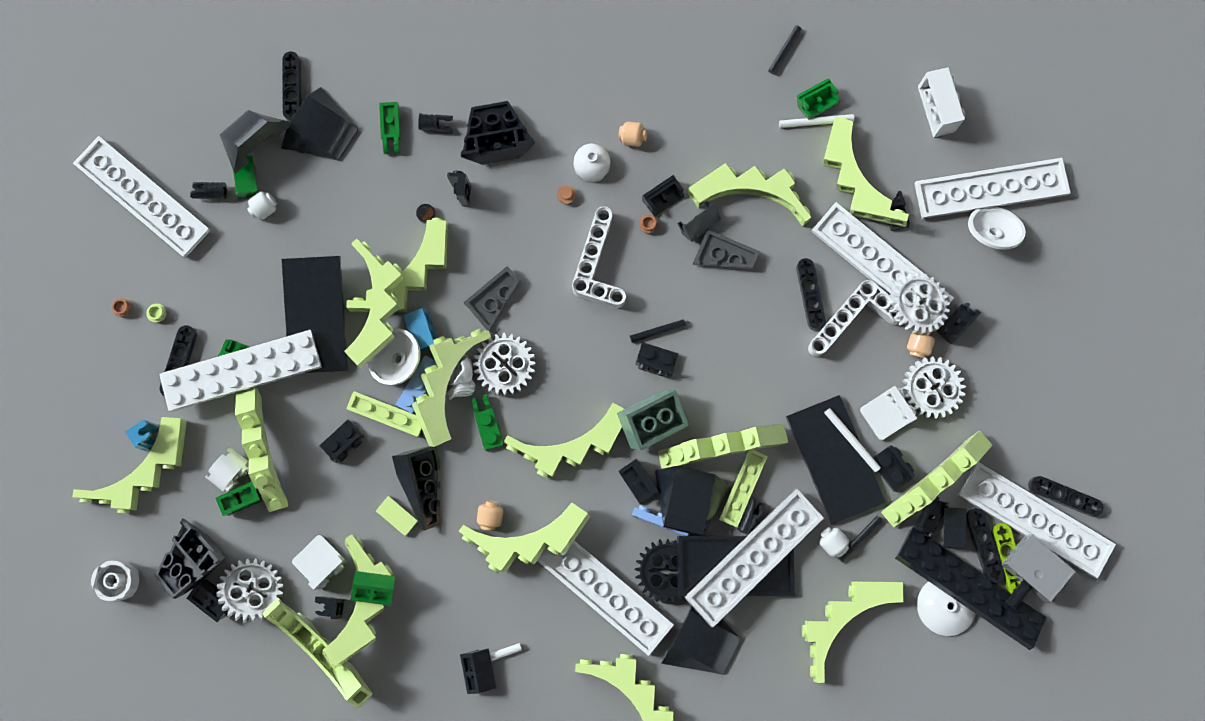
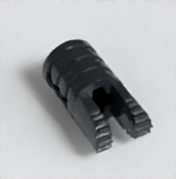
M419 113L418 129L452 132L453 128L449 126L439 127V120L451 121L453 116Z
M193 182L192 188L195 189L190 192L192 199L227 198V185L225 182Z
M750 497L737 527L738 531L749 535L756 528L766 505L762 502L758 503L752 514L756 505V499Z

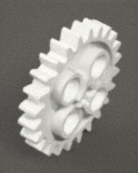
M911 273L908 276L902 277L895 283L896 286L891 289L894 293L889 295L890 298L894 299L889 303V305L894 306L891 312H896L897 314L894 319H900L899 326L905 324V330L912 328L913 334L917 331L919 335L936 331L940 326L944 325L943 321L948 319L945 314L950 312L949 309L945 308L950 305L949 302L945 301L948 295L942 294L945 288L939 289L940 282L934 284V277L927 279V274L921 276L920 273L915 275Z
M503 333L502 338L495 334V340L489 338L488 344L482 342L483 349L477 348L480 355H474L478 362L473 363V366L479 369L475 370L474 373L481 374L477 380H484L482 386L486 387L489 385V392L495 388L496 395L499 394L500 390L503 391L504 396H506L507 390H510L513 395L515 388L521 391V384L527 387L526 379L532 380L529 373H535L531 366H535L536 363L530 360L535 358L534 354H528L532 348H525L527 342L520 343V337L514 340L513 334L509 338H506L505 333ZM502 347H508L510 349L507 355H501L499 353ZM495 352L502 361L507 362L508 366L517 373V376H514L505 366L501 368L500 361L492 353ZM489 360L496 362V366L492 369L486 367V363ZM522 360L523 366L521 368L513 367L514 361ZM503 373L510 375L507 382L500 381V376Z
M932 356L928 362L925 357L922 359V363L916 361L915 366L911 365L909 367L911 372L904 374L908 379H904L902 382L907 384V386L901 388V390L907 391L905 398L910 399L907 404H913L915 410L919 409V416L925 413V418H929L932 414L933 419H937L939 414L941 418H944L946 416L945 412L948 415L952 414V409L957 410V404L963 402L959 397L965 396L961 389L966 386L960 384L964 378H958L961 371H954L955 364L949 367V360L942 363V357H939L935 362L934 356ZM933 370H936V371L939 372V374H940V378H939V379H936V378L933 377V375H932ZM917 380L924 383L923 389L917 387ZM935 385L937 388L932 391L930 387ZM944 386L950 389V396L943 392ZM928 396L934 399V405H930L927 402Z
M246 559V564H242L239 560L238 567L231 564V571L225 569L224 574L226 577L220 576V582L222 583L217 584V589L220 590L217 592V597H222L218 600V604H224L222 611L229 609L228 617L235 614V621L240 617H243V623L246 622L247 618H250L251 622L254 623L255 617L262 621V613L276 599L280 600L278 597H283V592L279 591L283 589V584H278L282 578L276 577L278 571L274 570L271 572L272 565L270 564L265 567L264 560L260 565L257 564V559L253 563ZM243 575H248L250 579L248 581H242L240 577ZM265 582L269 586L267 588H260L258 585ZM250 588L254 589L251 590L250 593H247V590H250ZM237 592L240 593L242 596L238 599H234L231 597V595ZM252 600H258L260 601V604L258 606H252L250 602Z

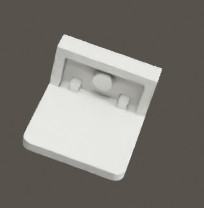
M896 386L860 408L861 414L879 440L885 439L917 419L915 409L912 405L907 404L904 399V393L900 388L897 389Z
M317 535L292 560L293 565L310 581L308 585L313 590H322L330 582L329 579L334 574L337 575L343 570V565L347 562L321 535Z

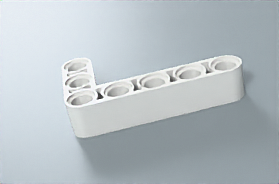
M603 206L598 208L595 213L572 288L575 296L619 309L625 304V292L620 288L593 280L612 223V211L610 208ZM601 214H606L609 216V218L607 220H601L599 216ZM596 231H600L603 233V236L596 238L593 234ZM592 248L598 251L597 254L593 256L589 255L587 252L589 249ZM584 266H589L592 268V271L590 273H584L582 271V268ZM582 283L586 286V289L578 291L576 286ZM601 289L604 291V295L598 297L594 294V291ZM614 295H620L622 297V301L614 302L612 300V297Z
M863 281L808 346L809 353L814 357L823 355L865 305L889 324L898 325L901 320L894 319L891 312L894 306L889 305L894 299L890 298L889 294L873 281ZM862 287L869 288L870 294H865ZM877 299H882L885 302V306H879ZM850 301H856L858 308H853L850 305ZM838 315H844L847 321L845 323L840 322ZM826 329H832L835 334L834 337L828 336ZM814 343H820L822 351L815 350Z

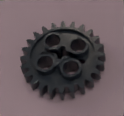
M659 539L658 546L651 542L652 549L645 547L647 553L639 554L643 559L636 560L640 564V567L634 569L640 572V575L635 577V579H641L638 586L644 585L645 588L642 592L649 591L648 598H652L655 595L656 602L663 598V602L666 603L667 599L670 598L671 602L674 603L676 596L679 600H682V596H678L677 587H673L670 582L673 576H677V573H669L668 577H665L664 573L649 572L650 568L664 569L665 565L668 566V569L677 570V567H674L671 563L672 558L677 556V540L672 545L669 539L666 540L665 544ZM654 555L662 557L663 561L660 566L652 564V557ZM653 575L661 577L662 582L659 586L652 585L651 577Z

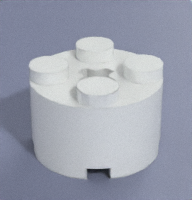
M232 447L227 449L229 452L227 456L222 454L208 471L210 474L205 476L206 479L223 492L234 490L240 483L237 481L242 475L246 476L249 472V461Z
M107 561L94 570L91 578L92 589H94L100 599L105 601H122L131 598L139 585L138 569L125 561Z

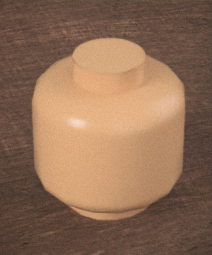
M627 121L623 126H620L619 140L625 146L639 147L643 141H646L647 130H644L642 123Z
M918 332L911 333L907 349L910 351V355L925 358V356L931 354L935 339L930 336V333H923L921 335Z
M487 500L486 504H481L478 507L476 521L481 525V529L496 530L497 527L501 526L503 508L498 506V502Z

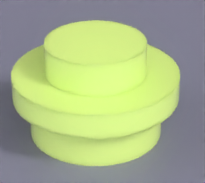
M152 304L147 309V317L154 323H159L166 317V309L161 304Z

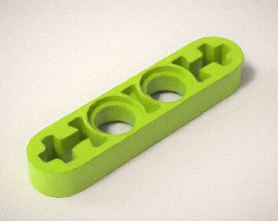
M998 523L992 527L991 534L1002 564L1007 558L1002 554V548L1007 545L1013 551L1016 545L1010 526L1005 523ZM1000 527L1005 529L1006 533L1003 534L1004 540L1008 539L1009 542L999 543V541H1003L1002 535L997 534ZM1003 567L1006 589L1012 594L1013 589L1021 581H1016V585L1015 582L1010 583V579L1017 578L1010 576L1007 569Z

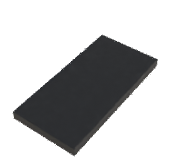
M341 256L281 259L286 337L311 330L322 368L305 373L348 371L347 354L344 352L347 348Z
M840 395L786 416L831 524L886 503L871 467L824 413L830 408L859 441Z
M677 536L678 596H686L747 536ZM794 548L746 596H795Z

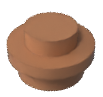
M568 185L560 187L557 192L558 200L563 204L572 203L576 198L574 188Z
M644 215L639 221L641 231L653 233L657 229L658 222L654 216Z
M125 298L116 299L112 304V312L118 317H125L131 312V303Z

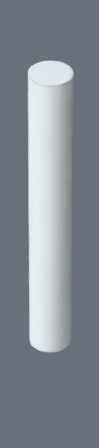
M520 643L490 653L491 661L522 651Z

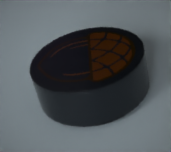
M422 204L416 210L418 220L427 224V220H432L436 216L434 208L429 204Z

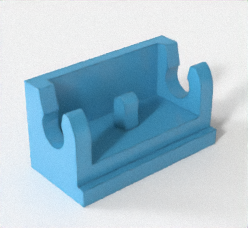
M421 308L403 315L408 332L418 341L421 352L429 350V345L434 344L433 340L437 338L429 311Z
M142 420L125 432L135 448L149 452L156 439L153 440L151 438V435L156 433L159 427L155 423Z

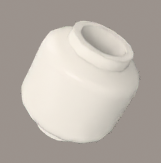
M261 191L248 200V212L253 218L258 217L263 220L276 211L277 202L269 192Z
M829 527L821 533L820 545L829 556L840 557L849 549V539L841 529H831Z

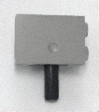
M1025 535L1001 564L1021 581L1005 603L1011 609H1016L1030 590L1044 602H1054L1061 595L1060 590L1072 582V576L1076 571L1034 535Z

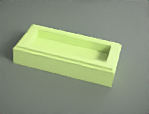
M390 496L376 510L378 514L404 536H407L418 523L416 518Z

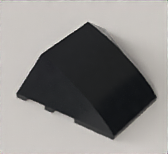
M320 87L306 96L290 121L292 125L285 131L281 148L339 161L357 134L358 128Z
M508 101L471 107L461 158L481 165L518 159L535 144V141L530 137L526 127L523 126Z
M250 110L241 115L220 134L234 173L239 172L250 162L246 156L274 133L280 136L292 123Z
M682 466L655 470L663 527L703 536L731 487L716 474Z
M184 518L181 519L180 524L182 527L178 535L173 536L172 541L174 544L170 552L165 553L155 575L174 599L183 596L196 587L226 557L206 533Z
M691 605L661 664L724 674L741 638L723 619L714 627H711Z

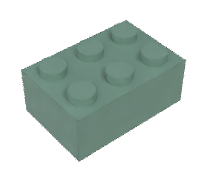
M664 389L617 413L630 448L639 451L689 426L677 392L672 389Z

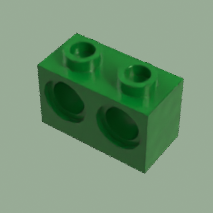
M253 482L215 497L222 516H230L264 501L258 488L255 489Z

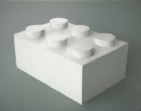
M949 67L927 72L918 85V89L933 137L954 133L965 120V111L959 103L960 95L954 87V76L950 73Z

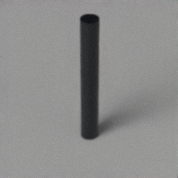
M795 25L769 68V73H776L802 30L800 26Z
M684 319L630 335L629 337L631 343L685 327L686 324Z
M876 516L848 545L849 549L847 552L837 557V559L843 563L882 522V519Z

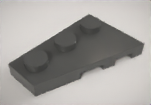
M707 230L692 265L752 270L760 251Z
M506 266L464 301L467 308L486 330H490L518 284L519 279Z

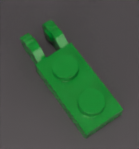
M379 103L383 153H389L388 140H394L395 153H400L399 103Z
M483 395V401L487 410L481 412L478 407V401L476 398H472L475 411L474 416L484 450L487 451L504 446L488 395Z

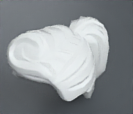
M466 354L459 360L450 376L448 385L453 387L447 393L449 400H452L454 397L470 396L475 391L476 385L472 380V360Z

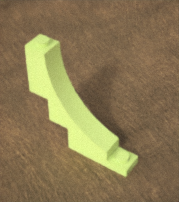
M835 117L824 157V166L841 169L837 190L854 194L850 214L906 227L909 214L898 209L890 210L892 200L878 192L865 179L858 168L851 142L853 121L846 117Z
M442 218L427 220L424 239L419 251L412 262L401 273L404 279L390 291L399 300L396 304L400 308L395 313H407L408 291H427V269H446L448 224L446 220ZM372 289L366 291V301L363 298H352V300H347L346 308L350 312H370Z

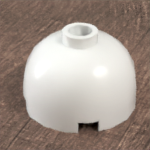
M590 143L578 149L574 156L573 164L576 174L583 178V180L596 182L602 180L609 172L611 160L604 147Z

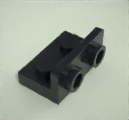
M457 170L453 171V173L448 172L447 178L452 187H454V194H456L457 200H459L461 206L469 207L471 183L467 175Z
M642 342L635 365L643 371H657L656 374L662 377L672 376L679 353Z
M347 419L319 446L333 462H342L346 459L348 452L352 448L356 449L361 445L362 439L365 436Z
M890 445L874 456L873 459L881 467L878 470L880 475L892 491H895L907 481L913 479L915 474L913 473V467L902 459L901 451L897 447Z

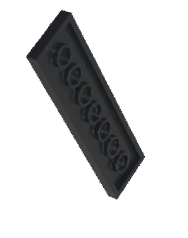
M914 527L909 530L895 557L896 560L1028 650L1034 648L1046 620L1044 615L1023 601L1020 602L1016 609H1011L1005 603L1011 595L1009 591L997 583L991 582L981 572L932 539L915 531Z

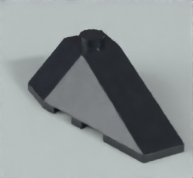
M427 446L392 456L396 475L422 531L440 525V501L437 499V491L440 488V482H438L440 460L437 447Z

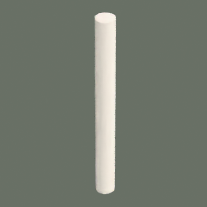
M854 114L815 117L809 120L807 118L781 120L779 125L780 128L832 124L835 117H846L854 122Z
M830 408L824 412L872 470L877 472L881 467Z

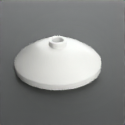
M1000 207L976 209L968 220V227L972 235L980 243L993 249L1006 250L1015 248L1022 243L1026 231L1022 221L1010 211Z
M393 328L392 334L395 338L368 362L369 371L378 382L385 385H398L405 382L413 375L419 364L420 347L418 341L410 332L404 329Z
M929 581L919 592L917 598L918 615L922 623L930 631L943 636H954L964 632L973 623L976 613ZM949 602L953 604V608L951 610H949L947 607Z

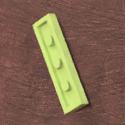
M353 391L346 408L347 410L419 438L422 428L416 415Z
M755 450L748 451L720 515V521L733 527H738L768 456Z

